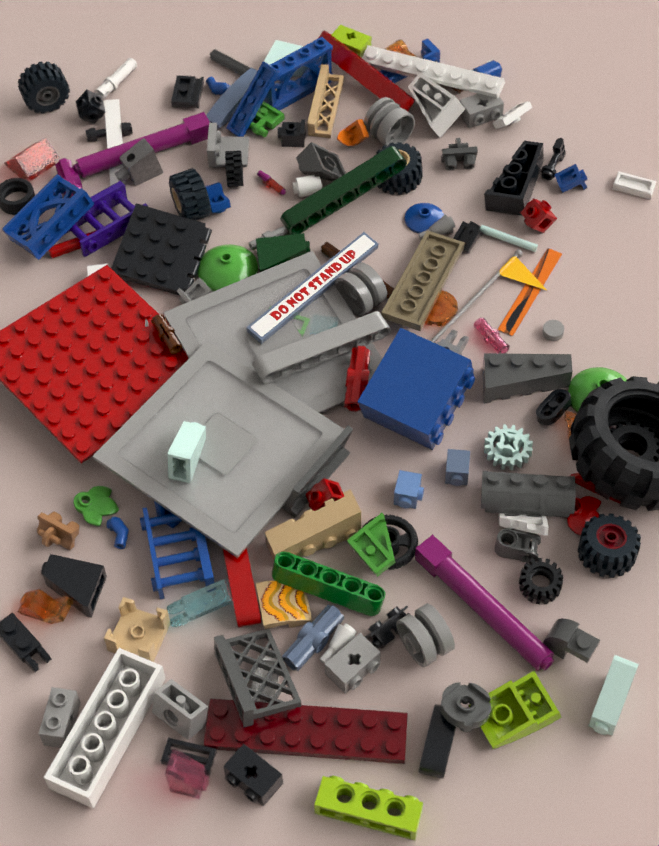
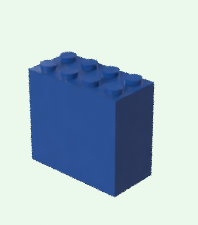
M400 327L358 400L363 417L433 450L435 445L441 443L445 427L451 425L454 419V411L463 404L465 399L464 393L467 389H471L474 384L475 377L471 359Z

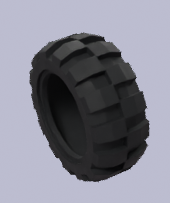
M632 376L626 381L621 377L608 381L588 394L575 416L570 428L571 436L569 438L572 460L577 461L576 468L585 482L591 481L595 485V492L606 500L612 497L621 502V507L633 510L641 506H646L647 511L659 510V462L647 461L629 453L619 445L609 429L610 426L618 424L625 425V423L631 422V425H635V423H638L640 427H648L649 432H654L656 438L659 439V382L657 384L648 382L647 377Z

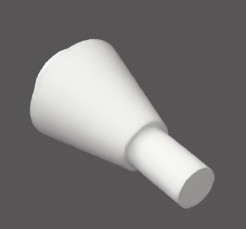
M346 623L344 626L338 624L329 648L320 660L325 664L355 638L357 632Z

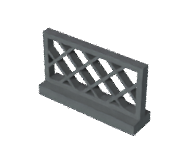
M349 425L292 489L287 502L282 508L294 518L309 503L305 494L323 478L329 479L349 456L350 452L344 448L353 431V428Z
M269 628L225 639L224 635L214 637V653L243 727L254 725V719L301 707V699ZM267 638L268 644L266 647L254 644L256 640ZM242 645L246 648L241 654L232 650L231 647ZM250 649L261 653L258 659L247 656ZM266 655L276 659L273 666L262 662ZM243 661L253 665L250 672L240 669L239 666ZM258 667L269 671L265 678L254 674ZM274 673L284 678L281 684L270 680ZM250 680L261 683L257 691L247 687ZM266 686L277 690L273 697L262 693ZM283 692L291 695L293 700L284 702L279 700L278 697ZM258 698L269 702L267 707L256 709L255 703Z

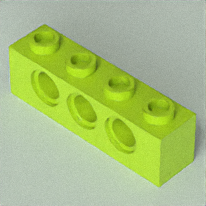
M323 776L314 808L315 814L415 840L423 811V802L410 795H405L404 797L394 795L388 789L375 790L361 782L352 784L345 782L344 779L338 776ZM342 795H347L351 800L347 803H342L338 798ZM373 802L376 807L368 810L363 807V804ZM396 808L401 811V814L399 816H391L388 811Z

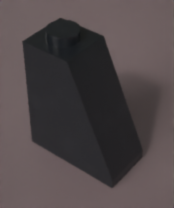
M50 554L48 561L43 563L41 575H43L46 585L84 615L92 618L107 578L104 566Z

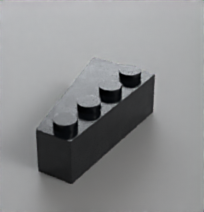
M523 141L512 156L511 162L505 165L499 178L496 177L493 181V186L484 193L486 211L522 216L520 212L530 201L544 161L543 143Z

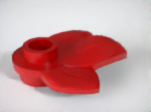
M585 496L581 499L575 497L576 511L567 517L568 527L575 534L581 536L585 523L587 521L590 522V519L594 516L598 518L599 513L596 510L600 507L601 501L592 496Z

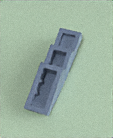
M251 67L224 92L206 115L210 123H217V128L219 129L231 120L257 70Z

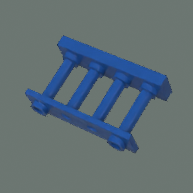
M147 507L142 508L144 517L140 518L142 531L147 530L155 577L151 578L153 592L158 591L160 600L165 599L163 587L200 580V582L205 581L206 590L216 588L205 535L192 527L189 528V531L153 538L151 527L183 520L173 513L149 518ZM186 540L197 542V547L193 548V551L157 558L155 550L157 546ZM191 560L201 561L202 567L197 568L198 571L165 578L160 576L159 567Z

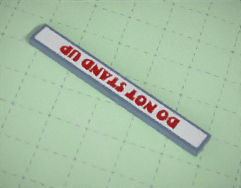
M363 232L247 326L246 331L260 344H263L332 287L338 277L348 273L353 266L361 263L377 250L379 244Z

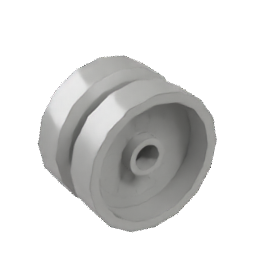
M363 262L356 264L348 273L342 274L335 280L337 290L352 313L358 317L366 315L374 306H378L387 298V290L381 277L371 266Z
M428 603L416 609L414 616L408 614L396 622L397 630L404 646L412 658L422 667H426L436 661L437 654L444 656L455 649L454 639L448 625L440 613Z

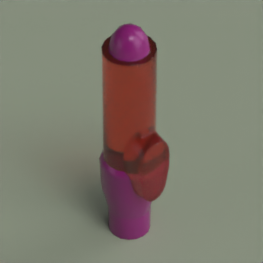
M261 170L258 171L257 176L261 178L262 183L267 188L274 189L280 195L286 194L285 188L272 179L270 175Z

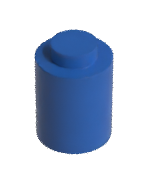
M492 60L474 68L472 71L501 77L502 67L498 62Z

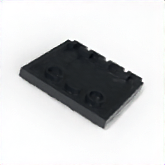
M136 203L111 269L122 279L179 295L177 292L179 288L185 292L194 283L193 278L197 275L201 264L199 261H202L207 247L205 244H208L212 230L206 227V223Z

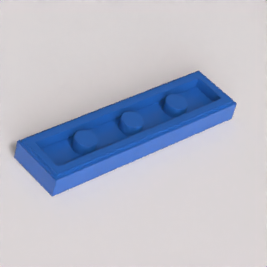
M265 61L259 67L226 127L237 137H244L280 72Z

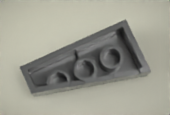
M484 353L482 368L484 404L490 403L493 399L501 398V400L510 399L514 395L522 394L526 396L531 395V392L541 390L546 392L569 387L573 372L571 354Z

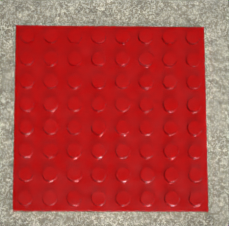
M108 265L100 268L0 330V382L81 464L92 457L189 358L183 348L180 352L171 354L165 342L160 340L159 333L151 322L152 318L159 313ZM145 319L148 321V327H145Z

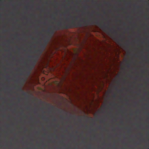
M44 138L6 161L5 165L18 177L33 180L40 175L39 171L45 168V170L53 167L55 165L54 161L59 156L48 139Z

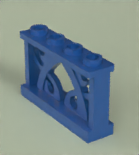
M320 37L270 64L280 72L264 102L280 111L315 92L321 68L320 65H329V74H332L331 51L333 46L323 37ZM302 66L308 67L302 77L295 81L290 80L297 69Z
M57 174L2 230L12 242H15L39 260L94 205V202L85 190L79 189ZM56 208L55 214L47 222L38 225L39 218L45 211Z

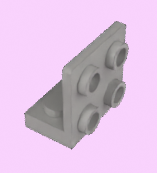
M209 123L207 143L209 167H226L225 151L241 150L242 166L247 167L249 137H222L221 131H218L217 123Z

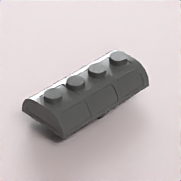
M482 472L481 508L485 509V512L569 517L570 514H574L575 476Z

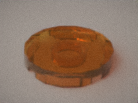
M442 290L425 324L445 326L458 311V304L454 296Z

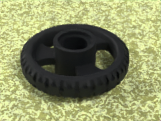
M386 514L384 516L387 525H395L406 532L400 535L396 528L387 526L394 556L399 552V546L408 548V551L403 556L395 559L396 563L388 568V570H394L395 568L398 569L407 565L413 559L415 549L418 547V536L414 527L408 521L399 516ZM372 518V519H370L368 522H366V523L363 525V527H364L365 525H367L370 521H372L374 518Z

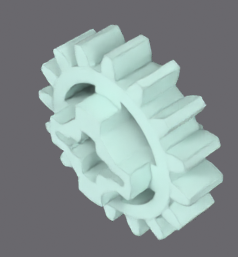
M503 424V429L500 430L496 426L494 432H488V438H485L484 453L487 454L488 461L494 460L493 466L501 464L502 470L506 466L513 470L514 465L522 468L523 462L528 463L529 457L532 456L533 441L529 440V434L523 435V428L517 431L515 430V425H512L511 429H509L506 424Z

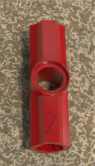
M365 346L352 348L350 368L348 367L345 384L347 389L344 400V407L349 411L357 412L361 410L358 400L369 380L370 370H368L371 350Z

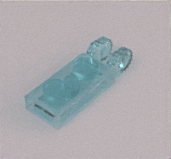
M222 579L181 597L180 600L168 605L167 611L168 614H176L185 610V612L170 619L171 626L179 627L234 602L228 582Z

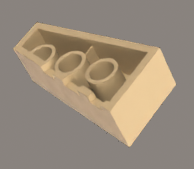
M351 489L343 492L345 497L335 502L333 498L325 501L326 506L317 511L309 509L303 512L304 514L297 521L291 518L266 531L265 542L273 561L280 552H289L300 557L310 556L315 551L323 548H332L337 543L348 540L361 529V509Z

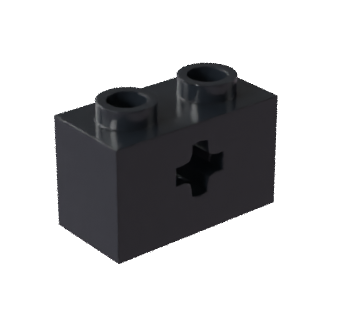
M244 743L223 766L225 780L234 788L239 786L245 791L244 795L251 802H259L262 806H265L283 784L282 773Z

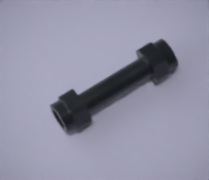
M131 122L121 123L124 136L133 134ZM89 128V130H86L88 141L94 142L97 141V138L107 136L106 129L95 130V128Z

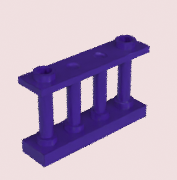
M119 181L90 197L94 205L65 233L67 234L71 231L80 240L81 251L84 257L124 235L135 206L127 200L126 188L123 182ZM121 204L129 213L120 217L111 208ZM105 213L113 222L103 226L95 217ZM86 222L97 230L89 236L78 228Z

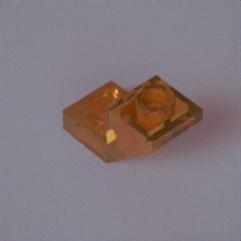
M41 589L28 591L22 596L20 600L21 605L17 612L49 624L64 621L74 601L67 596L53 599Z

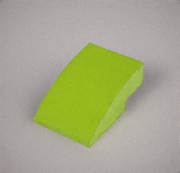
M532 671L517 681L512 682L510 680L488 693L491 699V712L487 722L480 727L492 748L495 749L526 737L562 717L535 671Z

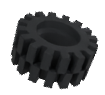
M241 150L225 151L227 186H243Z
M538 558L537 562L532 559L530 564L526 563L524 565V569L522 568L520 574L519 589L523 591L522 595L524 597L529 596L528 601L532 602L533 599H536V604H540L541 600H543L544 604H548L549 599L553 602L556 596L560 595L564 577L561 574V568L556 569L557 564L555 562L550 565V559L546 558V562H542V558ZM536 575H543L550 580V584L547 587H539L532 582V578Z

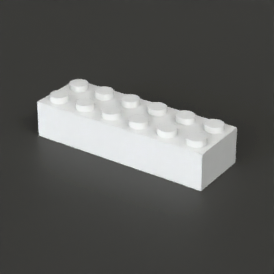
M118 648L44 776L49 789L94 809L153 702L154 692L162 686L166 679L163 666Z

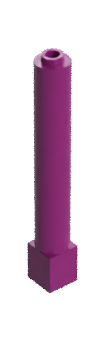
M204 112L184 118L182 124L76 159V164H73L76 174L85 178L122 165L120 156L143 138L150 144L155 153L187 142L193 145L208 140L210 121Z
M433 534L416 547L415 560L434 578L438 576L537 671L543 669L545 671L553 664L554 659L552 657L554 653L452 558V552Z

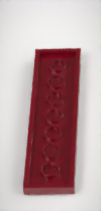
M210 698L204 746L217 750L237 751L244 743L255 753L405 764L408 713L301 705V707L254 719V725L243 727L233 700ZM256 702L255 706L256 709L267 707L269 703Z

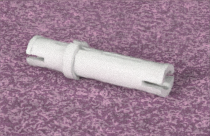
M128 58L110 77L104 79V83L95 90V93L102 96V100L105 99L110 92L118 88L120 82L137 68V62L132 58Z

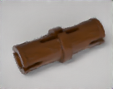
M162 314L154 316L151 322L157 329L160 340L165 342L171 354L180 352L183 346L175 336L174 328L168 325Z

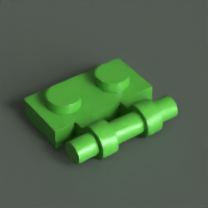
M263 101L254 117L258 122L252 121L249 128L252 129L254 134L266 137L268 130L264 128L267 126L273 130L285 120V115Z

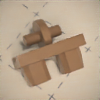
M55 511L49 515L41 512L37 516L39 520L37 533L42 537V545L49 547L54 543L68 550L74 547L75 538L79 534V524L73 521L67 525L63 524L61 515Z

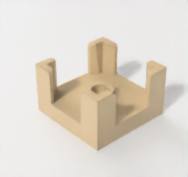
M123 597L119 605L121 617L113 634L111 629H108L104 637L107 650L116 653L118 648H121L154 662L171 624L168 611L156 608L157 615L136 609L134 600Z

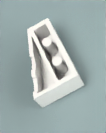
M421 72L408 86L430 127L440 138L465 110L464 106L454 95Z

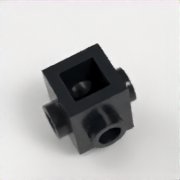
M86 89L76 100L78 115L84 121L95 124L106 112L102 96Z

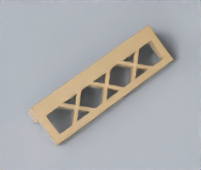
M321 64L307 122L308 136L331 138L344 75L329 74V65ZM329 80L339 82L338 85L332 88L328 84ZM332 94L335 99L327 102L325 97ZM329 109L331 114L324 117L321 112ZM324 123L328 127V131L317 130Z

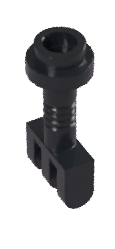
M558 138L553 145L554 154L549 164L541 169V176L545 180H552L555 177L554 174L557 173L555 167L558 161L562 162L566 155L563 138Z

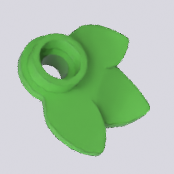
M95 486L88 492H80L74 497L73 505L75 509L83 514L84 520L94 526L101 525L102 516L112 515L119 511L116 502L109 497L112 489L105 486ZM81 500H86L89 503H83Z

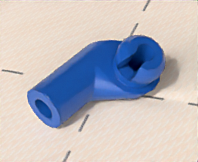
M214 77L206 79L208 87L215 95H223L230 87L225 82H216Z
M112 517L107 520L106 526L107 529L116 533L114 547L125 549L129 529L121 518Z

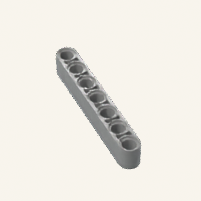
M376 311L263 354L253 361L252 366L262 382L268 384L350 352L354 347L365 346L386 337L390 333L391 328L380 312Z

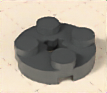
M461 682L451 684L442 695L440 713L450 724L459 727L463 732H470L473 728H478L485 724L491 712L489 694L482 687L474 683H469L468 685H460ZM461 703L471 704L470 708L462 707Z

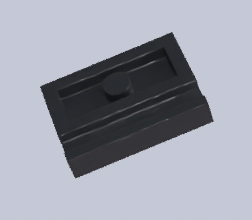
M177 75L171 99L172 107L190 108L191 106H196V108H199L204 77L198 79L195 76Z

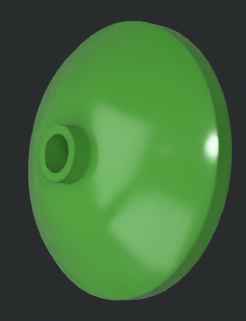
M225 244L205 252L202 261H199L201 264L197 272L198 278H201L214 292L257 274L258 262L254 254L248 249L239 245Z
M593 367L579 372L571 380L568 389L572 408L578 412L588 394L602 384L620 377L624 381L627 379L617 371L604 367Z

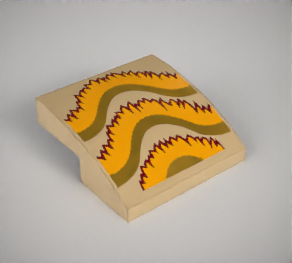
M275 580L255 583L265 629L289 624V628L313 622L306 592L281 584Z

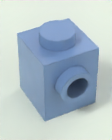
M399 470L394 491V505L406 509H416L418 500L422 501L424 487H421L422 474Z

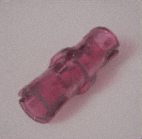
M484 317L475 321L474 327L482 334L484 341L487 344L490 343L497 353H506L509 350L510 346L500 337L499 331L495 328L493 329Z

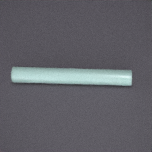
M481 225L479 229L485 235L536 252L538 244Z

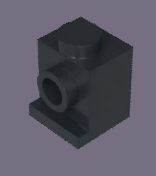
M301 120V122H282V127H278V139H281L282 147H305V120Z

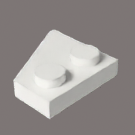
M498 513L499 526L506 529H516L548 536L549 526L546 516Z

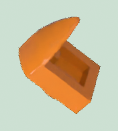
M358 119L345 129H342L337 136V140L346 146H357L370 137L363 119Z

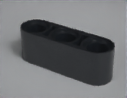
M435 704L421 757L419 773L444 779L456 726L450 724L440 713L441 705Z

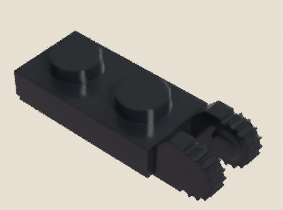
M13 612L0 621V638L33 672L39 670L38 664L31 658L34 654L38 653L46 663L52 660L41 643Z

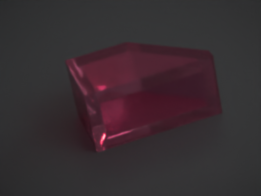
M172 750L165 771L170 792L200 799L202 791L207 790L210 779L207 776L205 766L178 750Z

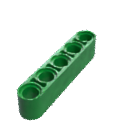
M280 552L275 556L271 573L275 581L368 616H376L380 613L386 594L382 587L289 552Z

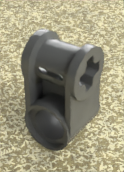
M502 529L497 535L494 549L496 554L502 558L520 560L525 563H530V560L534 559L537 562L539 558L537 549L541 543V537L535 533Z

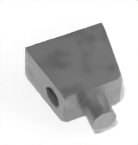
M143 138L120 156L123 168L115 172V175L121 182L130 178L135 185H140L162 174L163 171L154 149Z

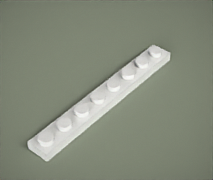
M369 45L362 59L377 69L416 78L421 72L437 84L497 99L505 84L504 78Z

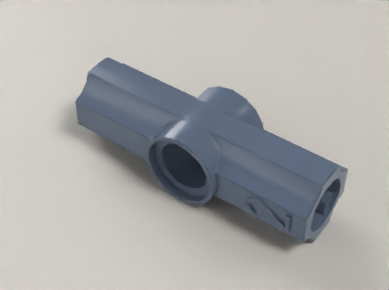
M327 605L312 623L308 622L302 627L298 633L297 640L282 655L283 661L289 668L299 671L314 653H319L326 646L329 636L337 628L338 624L344 620V615L339 609L333 605Z

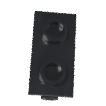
M398 606L393 608L386 614L387 620L383 623L378 620L368 628L370 633L365 638L372 637L374 639L372 644L377 649L384 648L385 645L396 638L391 632L392 628L399 635L396 622L410 614H405L404 612L408 606L401 609Z

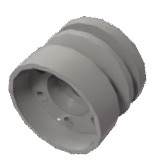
M384 97L370 107L365 115L364 124L368 133L377 138L383 145L389 146V143L397 144V142H402L404 144L413 132L415 119L413 115L401 108L391 98Z

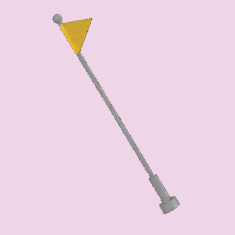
M520 249L515 251V255L432 338L431 342L435 343L500 275L548 291L518 259L523 255Z

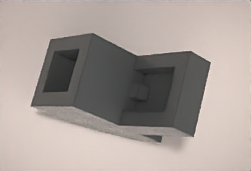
M561 618L555 621L543 643L554 655L562 659L565 658L567 653H570L588 663L600 640L579 629V623Z

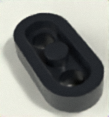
M564 389L552 391L536 409L538 422L543 425H551L557 422L571 405L570 393Z

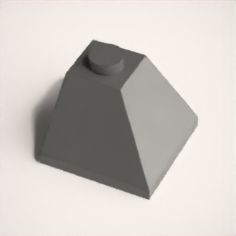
M312 142L296 157L299 164L298 167L303 174L315 175V177L320 176V179L335 181L346 174L337 154Z

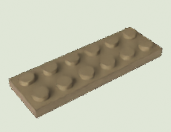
M427 230L381 312L383 318L421 331L464 249L465 242Z

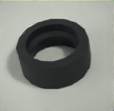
M11 178L0 184V208L7 214L16 215L35 196L32 184L26 179ZM14 192L27 193L25 197L17 201L5 199Z

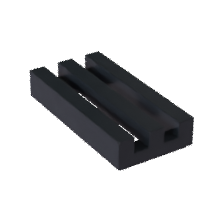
M168 738L161 758V764L210 776L217 749ZM171 746L197 753L209 755V757L205 758L186 752L171 750ZM168 756H172V757H176V758H180V759H185V760H189V761H193V762H197V763H201V764H206V766L199 765V764H195V763H191V762H186V761H182V760H178V759H174V758H170V757H168Z

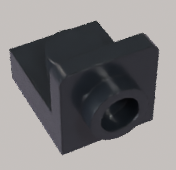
M463 221L453 239L465 242L463 250L470 253L479 236L482 237L484 233L479 230L481 226L472 221L468 224Z

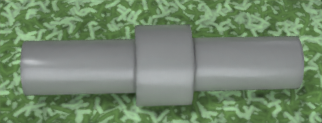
M282 226L272 232L267 231L263 233L259 238L282 236L287 233V229L285 226ZM256 239L249 242L252 250L256 248Z

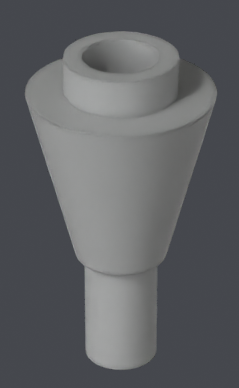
M444 215L429 227L428 231L444 235L454 233L453 228L456 226L451 216L447 217V215ZM427 230L418 234L420 240H422Z

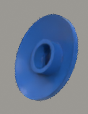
M418 203L406 211L405 223L413 232L421 233L428 230L429 227L444 216V213L436 205Z

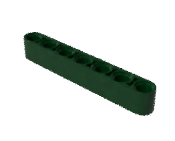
M388 147L286 210L281 215L280 220L291 235L301 234L401 172L406 167L407 161L396 147Z

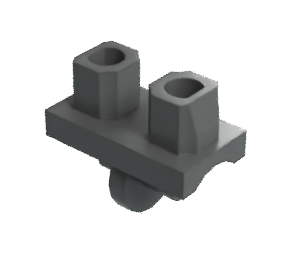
M456 138L455 144H448V149H442L441 162H444L446 170L456 169L457 161H463L464 168L473 169L478 148L477 146L468 147V143H461V139Z

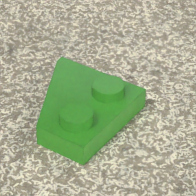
M383 513L379 514L347 540L350 547L377 577L396 563Z

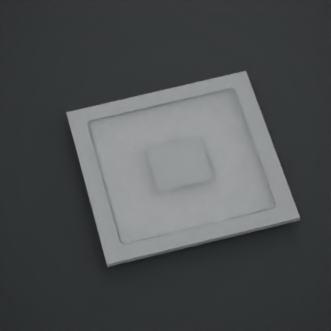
M313 251L163 312L169 326L174 328V334L182 344V348L188 358L208 341L253 371L255 369L252 363L259 356L356 319L336 286L333 285L263 344H260L246 331L247 326L322 266ZM373 343L365 345L367 349L371 350L368 370H370L368 383L382 360ZM352 351L272 383L321 414L344 403L347 389L345 387L348 367L350 368Z
M206 341L92 457L238 558L284 506L295 485L342 433L344 428L272 382L264 384L255 371ZM184 421L196 422L206 426V440L191 483L168 478V451Z

